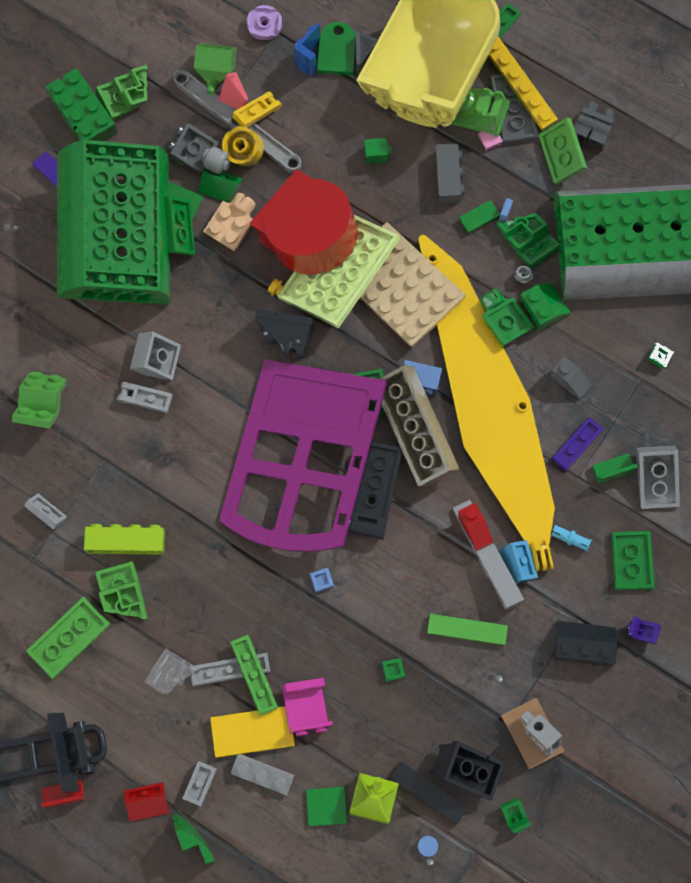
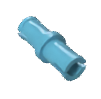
M555 525L551 537L567 542L569 546L574 545L585 551L588 550L592 541L577 535L573 530L570 532L558 525Z

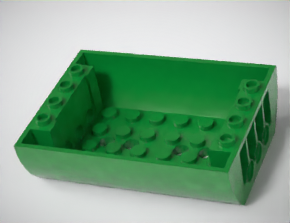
M80 140L65 146L58 152L57 298L170 304V253H168L164 197L169 196V157L161 147ZM122 176L126 183L119 184L116 181V177ZM116 195H124L126 201L119 202L116 199ZM116 231H124L126 238L121 239L117 237ZM119 248L125 250L126 256H118L116 250Z

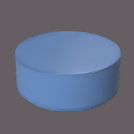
M431 836L421 838L418 842L420 854L425 857L433 856L438 850L436 839Z

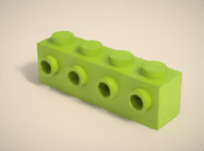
M91 524L90 527H85L84 551L86 554L164 555L165 530L160 525H149V528H141V525L135 524L129 525V527H122L119 524H111L110 527Z

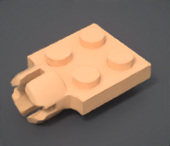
M237 193L230 203L222 201L204 229V234L235 252L252 227L249 224L252 221L250 214L256 205L250 197L246 198L243 193Z

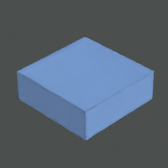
M508 198L505 200L499 217L500 221H507L513 200Z
M328 568L310 573L315 593L334 587Z

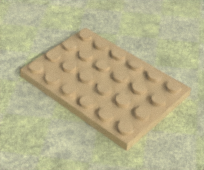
M386 222L382 228L399 235L400 240L367 286L360 299L413 348L466 298V295Z

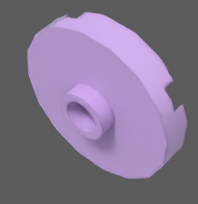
M268 5L255 7L253 11L249 12L246 19L250 35L259 40L275 38L282 28L280 13L274 7Z

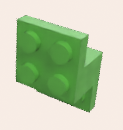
M29 372L19 386L18 408L12 415V422L50 429L60 414L61 393L66 387L67 379L61 378L59 375L48 376L43 375L41 372Z

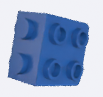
M318 23L310 26L306 31V35L302 39H298L294 44L295 65L303 74L307 73L311 77L316 72V55L311 51L320 41V25Z

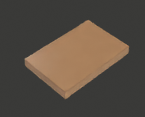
M537 698L501 715L528 770L564 752L561 745L551 756L547 757L526 735V725L520 720L525 712L529 711L534 717L540 714L549 722Z

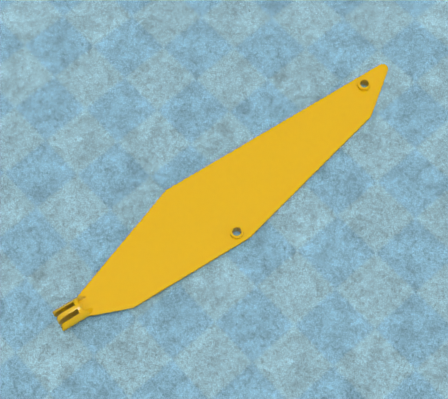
M420 235L418 241L421 254L428 260L433 258L435 261L430 262L466 295V298L437 324L464 449L523 540H527L536 572H539L540 568L542 571H546L547 564L549 570L554 569L549 543L555 507L530 398L504 348L501 347L481 318L486 312L462 266L426 235ZM519 405H523L525 409H521Z

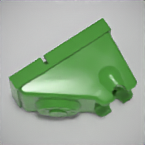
M488 88L470 89L455 120L451 124L499 137L510 101L506 100L503 92L500 91L492 92Z

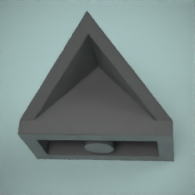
M356 32V73H361L378 39L361 32Z

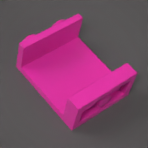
M324 678L286 683L281 687L290 734L296 733V736L308 735V731L313 730L316 733H323L333 725L332 721L328 722L322 692V688L325 686Z

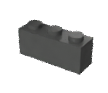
M438 144L435 148L438 203L460 202L461 196H464V184L460 182V179L463 178V167L459 166V162L462 161V150H458V144Z

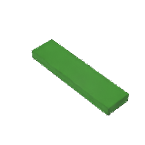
M430 614L427 634L505 646L508 625Z
M249 635L231 641L230 644L259 715L262 716L278 709Z

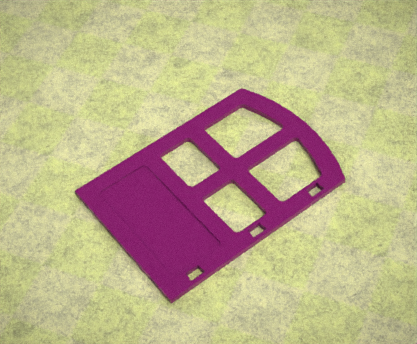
M264 359L219 521L244 538L275 549L294 552H315L344 547L387 381ZM371 401L376 402L374 412L368 410ZM261 431L299 438L291 465L253 459L256 443ZM319 441L353 448L347 474L341 476L307 469L313 442ZM356 457L361 458L359 468L353 467ZM249 474L287 481L280 511L273 530L261 527L242 517L237 512ZM303 484L342 492L333 528L330 532L304 535L289 534L299 492ZM341 514L346 515L344 526L338 524Z

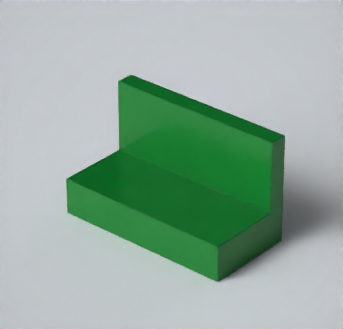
M205 169L202 173L198 192L230 203L235 197L236 190L241 186L242 178L225 172L216 174Z
M629 453L592 465L598 484L635 473L638 468L637 464L633 465Z

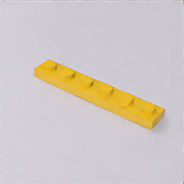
M497 37L488 57L539 128L544 131L557 123L558 118L501 39Z

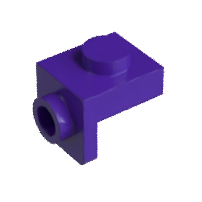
M634 616L628 625L629 636L637 641L657 644L661 625L643 621Z

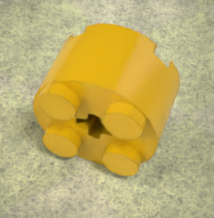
M239 126L226 133L223 138L222 149L228 153L227 158L231 162L246 167L258 163L262 157L264 145L262 138L256 132L247 127Z

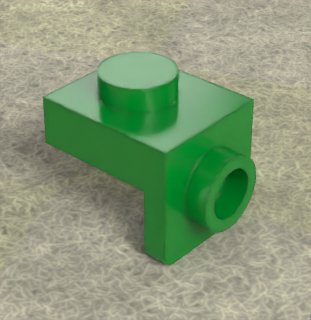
M518 797L500 805L506 824L512 833L522 832L526 827L531 826Z

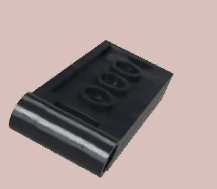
M371 442L347 533L380 540L384 539L402 456L401 448ZM370 499L375 500V503L370 504L368 501Z

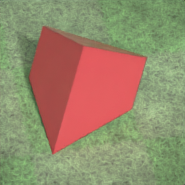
M233 72L226 74L218 100L238 110L247 104L248 97L237 73Z

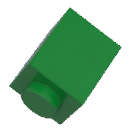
M387 138L364 140L366 164L388 162V156L391 155V145H387Z

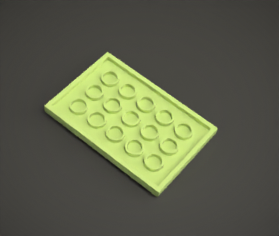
M356 215L354 216L358 225V238L349 257L339 266L324 273L307 275L294 272L277 295L280 300L337 328L341 326L400 240L399 235Z

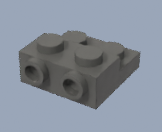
M187 123L184 127L180 126L175 134L177 136L176 141H171L167 148L169 152L168 157L181 166L186 165L201 174L204 170V162H202L204 152L208 148L216 147L219 142Z

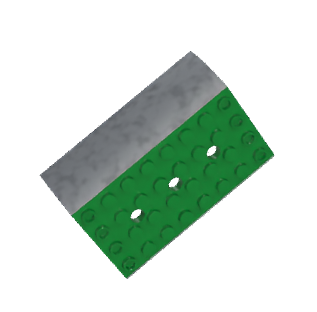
M691 184L554 192L553 204L557 242L560 244L558 258L563 301L691 294ZM677 223L680 226V230L675 231L670 225ZM639 225L643 231L637 233L633 230V226ZM602 227L605 233L599 235L595 232V228Z

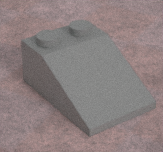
M675 445L636 448L641 509L680 507L678 449Z

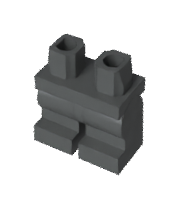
M590 101L586 108L583 107L574 125V129L580 143L585 144L589 133H591L587 145L603 151L614 121V110L605 108L603 114L596 112L598 104Z

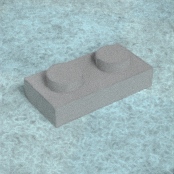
M39 493L28 499L24 505L53 530L63 524L67 518L65 514Z
M198 761L182 799L202 807L217 768Z

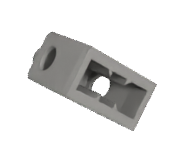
M527 711L521 716L520 720L526 725V735L547 757L551 756L562 745V735L542 715L539 714L534 717Z

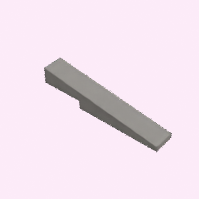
M470 500L453 507L457 519L458 511L472 504ZM461 525L505 611L522 603L524 598L494 543L476 551Z

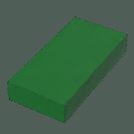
M490 200L460 216L459 221L466 232L470 234L499 218L500 213Z

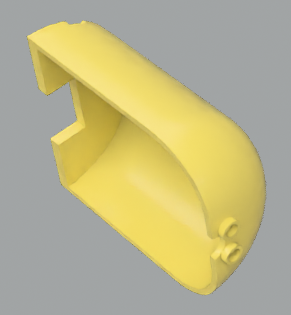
M400 0L358 76V84L367 95L371 93L376 98L375 102L384 109L391 108L397 113L396 116L418 125L437 128L438 125L444 127L451 125L498 37L500 13L494 0Z

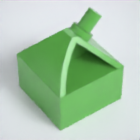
M200 43L196 46L194 69L207 82V94L213 95L215 88L225 79L226 74L232 73L235 70L237 47Z

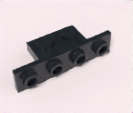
M49 713L47 718L62 793L79 792L76 771L89 766L82 726L73 727L68 730L65 713Z

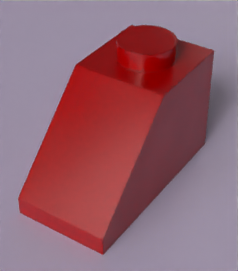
M476 502L458 511V519L476 551L494 543L485 518Z

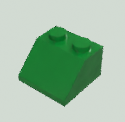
M552 282L536 285L521 293L519 301L538 332L571 314Z

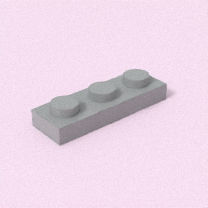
M241 754L237 755L231 772L232 775L286 796L295 776Z

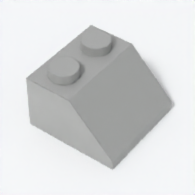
M153 331L139 333L130 369L145 376L173 380L181 345Z

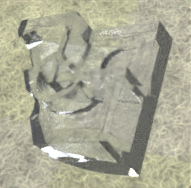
M165 648L144 682L161 694L166 695L175 686L184 683V679L192 674H198L200 669Z

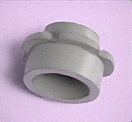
M520 266L515 271L514 277L516 281L525 284L532 280L533 274L529 267Z

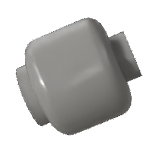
M217 147L206 149L202 157L204 168L216 174L222 173L223 170L227 171L231 163L227 158L228 153Z

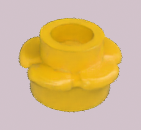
M275 279L268 288L271 296L280 293L284 287L282 280L278 281Z

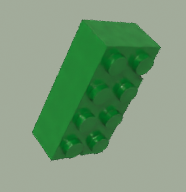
M77 68L65 74L62 81L59 78L45 86L50 99L79 141H105L117 134L115 123Z

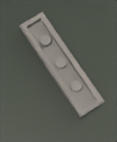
M257 654L264 674L271 673L268 654ZM237 658L189 666L193 687L244 678Z

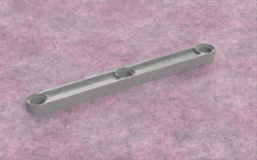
M177 70L174 73V83L180 90L231 129L240 126L232 123L234 119L232 115L236 109L219 101V95L215 92L213 95L207 94L208 87L185 70ZM181 75L187 78L183 83L177 81V78ZM253 123L247 127L262 138L264 145L263 153L289 173H294L296 169L300 171L301 159L257 124ZM291 160H295L298 162V166L291 168L288 166V163Z

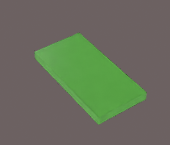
M83 596L26 652L54 680L111 624Z

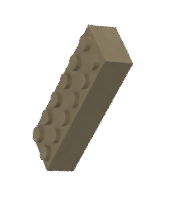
M403 365L380 378V380L387 381L381 404L418 487L429 486L460 470L414 366Z

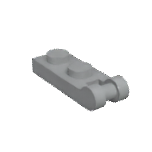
M128 382L121 383L120 388L122 390L117 396L118 402L168 414L173 394ZM129 391H133L132 397L128 396Z

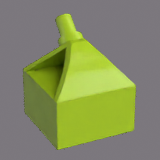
M359 773L349 815L388 825L399 783Z

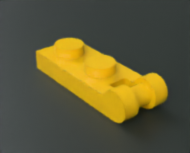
M269 91L234 111L232 117L240 126L248 127L270 113L277 112L282 107V104L278 100L276 101L274 95Z

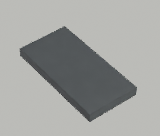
M501 74L490 76L492 92H503L506 100L510 101L500 132L502 144L537 140L539 135L536 122Z

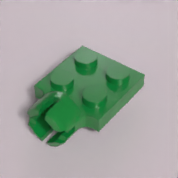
M498 289L491 290L492 293L487 292L480 300V303L486 310V313L481 318L501 347H504L532 331L534 326L513 297L506 299Z

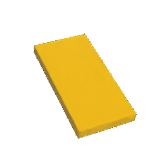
M278 707V709L262 716L259 715L258 711L210 717L215 758L295 746L294 736L289 732L285 707Z

